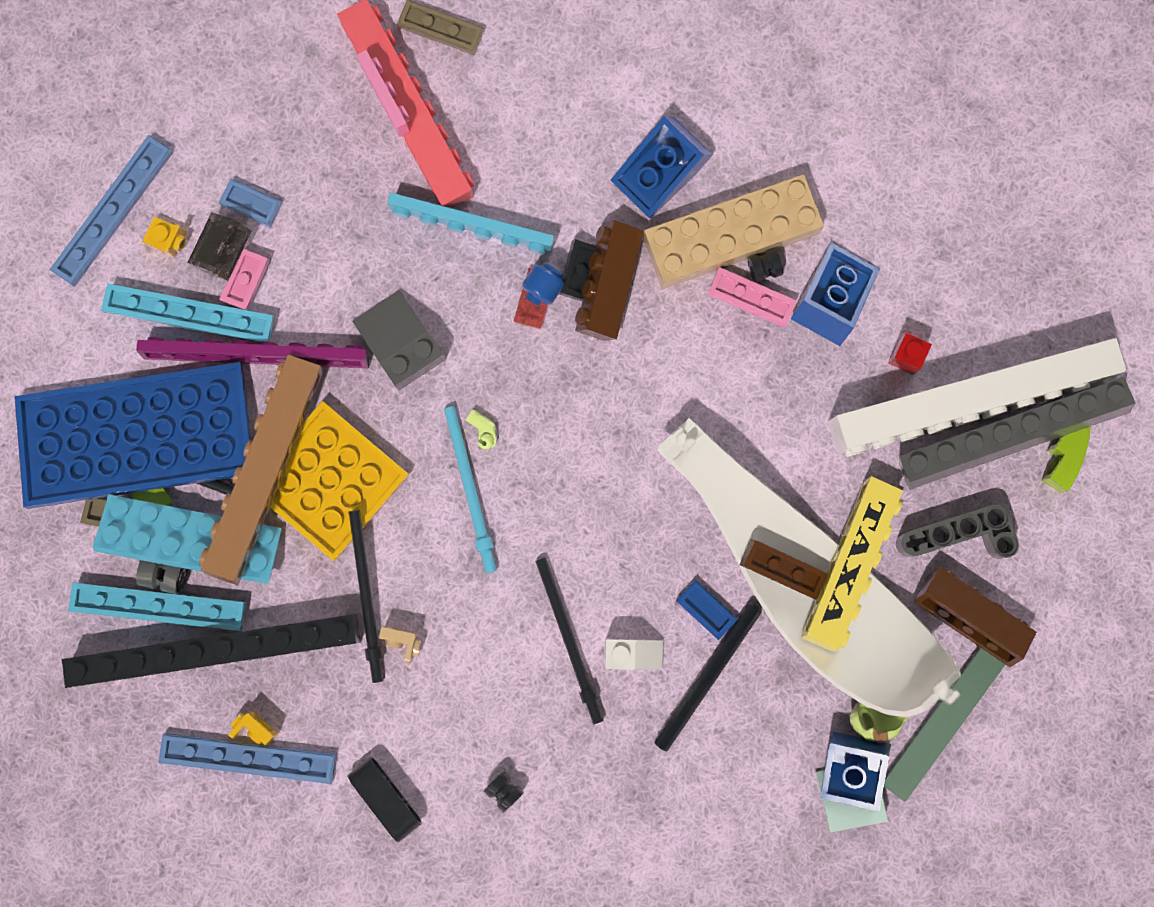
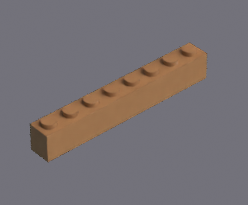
M291 355L287 356L285 363L280 362L275 376L278 378L275 388H270L265 398V404L268 405L264 415L259 414L255 422L254 430H257L253 441L249 440L245 446L243 456L246 459L242 467H238L234 473L232 482L235 486L231 494L227 493L223 500L221 509L224 510L222 518L220 521H216L212 527L210 537L213 540L209 549L205 548L201 554L199 565H202L200 570L205 575L237 586L239 585L323 375L320 365Z

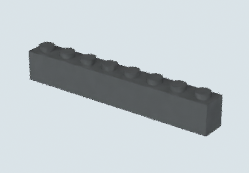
M1122 377L899 456V466L908 489L911 490L1131 413L1136 402L1125 378Z

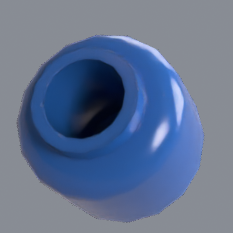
M547 263L534 265L522 282V287L527 292L525 298L538 307L541 302L546 305L553 304L564 288V282L561 279L563 274Z

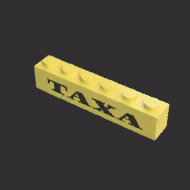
M872 476L863 482L827 571V578L814 603L801 638L832 652L846 646L851 634L850 631H847L851 620H856L861 610V605L858 604L862 594L867 593L872 579L869 578L872 567L876 568L881 560L882 552L879 550L882 542H886L891 535L893 526L890 525L892 517L893 515L897 516L902 507L903 500L900 497L903 490Z

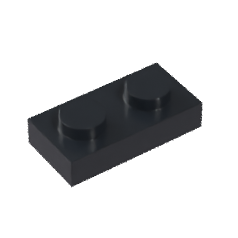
M577 239L572 240L562 277L564 288L559 295L583 301L582 289L584 283L589 278L591 270L589 268V261L593 253H595L596 245Z

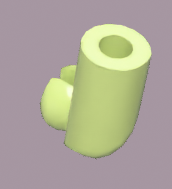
M473 409L466 421L478 429L479 447L484 450L493 448L497 441L494 422Z

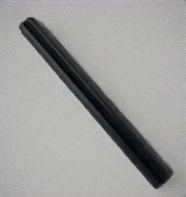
M749 603L655 740V745L665 752L670 749L761 615L762 610L753 603Z

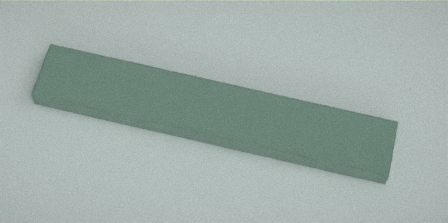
M979 647L961 671V676L950 687L952 691H957L960 696L951 705L943 700L939 701L887 772L884 781L885 788L902 801H907L1005 666L1004 663Z

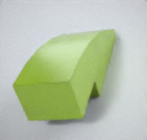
M1091 427L1054 439L1047 451L1056 458L1041 481L1059 493L1068 492L1071 489L1085 459Z

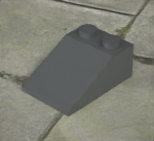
M397 291L352 321L398 391L446 360L400 291Z

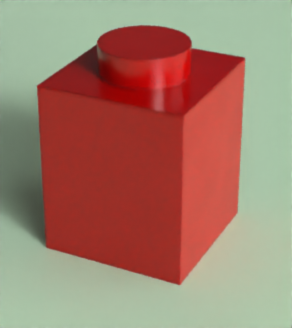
M906 332L898 339L888 364L914 375L921 370L932 344Z

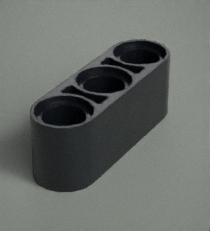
M369 757L347 775L350 783L396 842L399 843L422 825V821L373 757Z

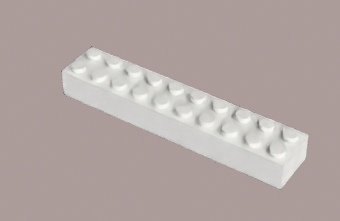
M1117 338L840 414L831 419L828 425L837 455L845 453L846 457H851L869 450L868 446L873 445L874 450L890 446L899 437L901 442H905L924 435L925 430H927L928 435L944 431L952 427L951 423L953 422L955 427H959L980 419L979 415L982 416L983 420L1007 412V407L1010 412L1035 404V400L1038 405L1063 395L1064 397L1071 396L1083 390L1117 380V375L1127 370Z

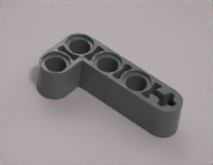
M996 504L906 531L898 536L896 548L901 555L913 557L982 536L988 554L993 558L1000 559L1014 556L1019 549V541L1009 512L1002 505ZM990 511H994L998 516V522L995 526L991 525L988 521L987 516ZM963 519L968 520L971 524L969 534L963 533L960 529V523ZM936 527L940 528L944 533V540L941 543L936 542L933 538V531ZM923 538L925 542L914 545L913 548H907L906 543L910 540ZM999 538H1003L1007 543L1005 553H1001L997 548Z

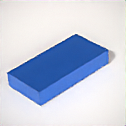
M696 580L676 600L717 640L738 620Z

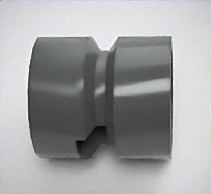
M140 560L136 574V583L139 586L151 589L160 586L161 591L179 595L186 583L189 569Z

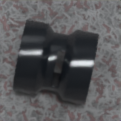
M776 249L766 251L763 256L753 255L747 257L749 271L755 283L764 282L770 276L776 278L784 274L782 262Z
M505 771L483 790L489 798L496 797L497 807L503 813L524 793L519 786L509 784L510 776Z

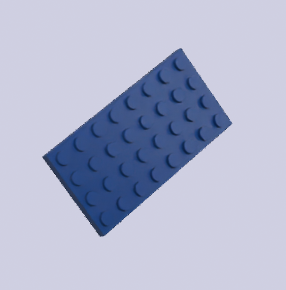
M241 362L14 396L23 507L26 509L108 497V495L116 496L233 478L236 469L244 464L246 459L243 456L247 442L251 440L244 371Z

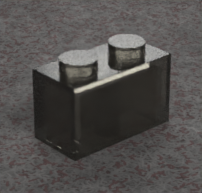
M211 212L187 263L208 275L228 281L252 230L233 218Z

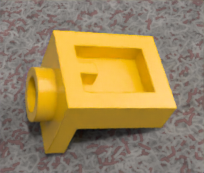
M154 217L142 242L175 257L177 252H181L186 245L187 232L177 224L172 225Z
M254 711L248 712L246 715L243 712L240 713L230 724L233 729L228 734L233 739L238 737L247 728L249 730L247 735L257 744L263 743L264 745L271 743L278 735Z

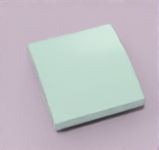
M825 770L815 771L820 796ZM883 797L881 798L879 811L821 798L830 833L888 822Z

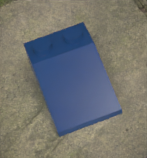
M663 116L610 181L648 218H652L700 171L713 154L675 117Z
M830 243L803 292L791 320L841 346L854 329L880 269Z

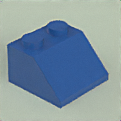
M833 731L820 798L879 811L891 744H877L861 737Z

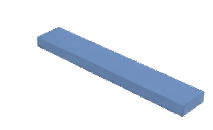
M148 135L49 270L75 287L168 161L173 151Z
M163 733L158 763L332 784L336 754Z

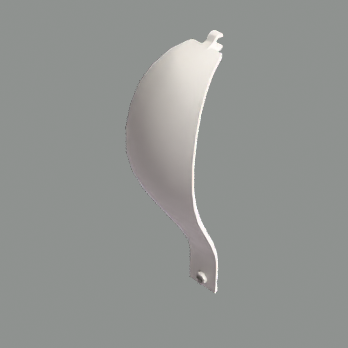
M687 419L658 446L657 451L701 495L719 525L738 564H740L752 538L827 573L838 543L740 465L692 419ZM740 566L757 600L790 646L819 674L842 692L865 706L887 715L911 717L926 711L938 699L951 705L960 696L957 691L954 692L950 689L953 683L961 676L959 667L951 655L928 628L871 572L869 578L872 579L871 585L867 593L861 595L858 602L861 605L859 615L855 621L851 620L847 630L851 632L850 638L844 648L840 647V650L832 652L801 638L816 601L815 599Z

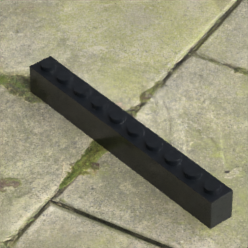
M357 614L65 658L62 659L65 688L350 645L361 643Z

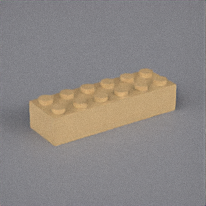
M803 174L644 230L643 240L663 290L717 271L719 267L725 268L745 261L747 257L765 254L766 251L779 249L819 235L824 225Z

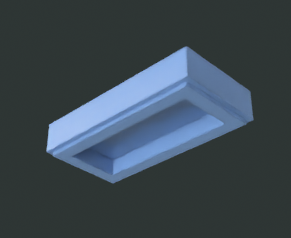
M230 179L219 201L220 206L271 228L283 204L280 200L233 179Z

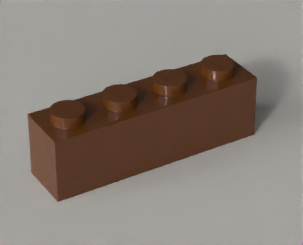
M616 220L602 223L596 233V250L589 261V268L591 269L589 278L584 283L582 289L584 298L575 317V322L577 323L576 332L603 341L617 340L644 231Z
M940 566L926 577L913 601L1008 667H1012L1025 658L1037 633L1025 621L1014 617L1005 611L1000 604L992 602L980 594L975 587L967 585L958 579L954 573Z

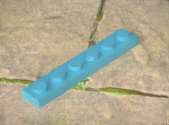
M390 192L387 204L390 210L393 211V214L398 217L408 219L411 215L419 217L422 223L436 226L438 222L447 225V229L454 232L463 233L464 230L474 232V236L484 240H490L491 237L502 239L501 243L507 246L517 247L518 244L528 246L529 251L537 254H544L545 251L552 253L554 235Z
M108 283L101 308L102 312L257 343L270 341L275 321L273 315Z
M72 583L68 611L242 631L246 602Z

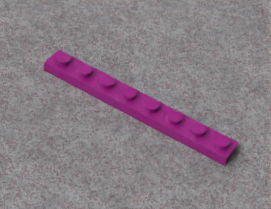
M148 337L147 340H137L136 351L146 360L241 362L244 364L279 365L280 362L285 363L287 356L291 355L321 367L369 369L368 353L366 349H362L358 345L334 348L330 344H318L317 347H307L305 344L297 342L289 343V346H283L270 341H263L258 345L249 344V342L243 340L221 343L215 339L193 342L188 338L165 341L160 337Z

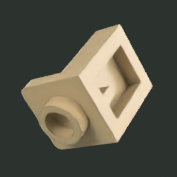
M385 626L381 627L379 638L386 640V646L402 649L403 644H407L404 662L410 663L413 661V657L418 658L422 641L417 640L418 633Z

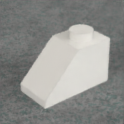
M605 640V669H662L663 640Z

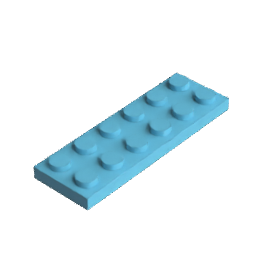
M108 495L94 540L93 551L202 572L200 570L202 565H199L201 554L205 548L209 549L213 540L210 537L212 527L216 521L221 520L222 516ZM262 525L242 575V580L269 585L282 528Z

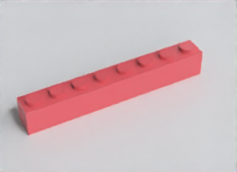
M362 0L337 13L339 21L356 53L359 54L367 50L371 59L374 57L378 59L384 73L380 74L384 83L390 81L396 92L397 97L393 98L397 107L403 105L410 118V121L407 122L409 133L402 137L440 206L452 209L473 198L472 188L475 187L473 180L468 172L462 173L458 166L462 161L455 148L449 149L445 141L449 139L442 124L436 126L432 118L436 114L428 100L423 102L419 93L422 92V88L415 76L409 77L406 69L410 67L403 53L401 52L397 55L393 47L396 45V41L389 29L384 31L380 22L384 20L377 6L371 7L368 0Z

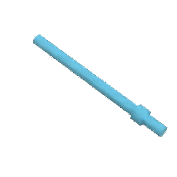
M455 406L444 408L477 537V540H475L477 552L481 553L485 573L495 572L497 570L491 550L494 546L492 538L488 537L456 409Z

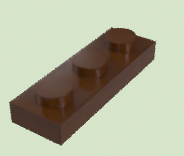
M752 538L739 564L817 600L828 573Z

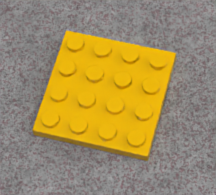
M322 401L302 425L270 508L335 562L353 542L348 511L360 510L362 528L364 529L409 477V474Z

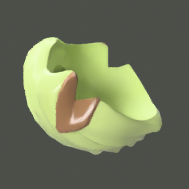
M859 701L849 715L850 723L857 734L865 740L876 742L877 744L884 743L898 736L903 725L909 719V717L884 714L865 706Z

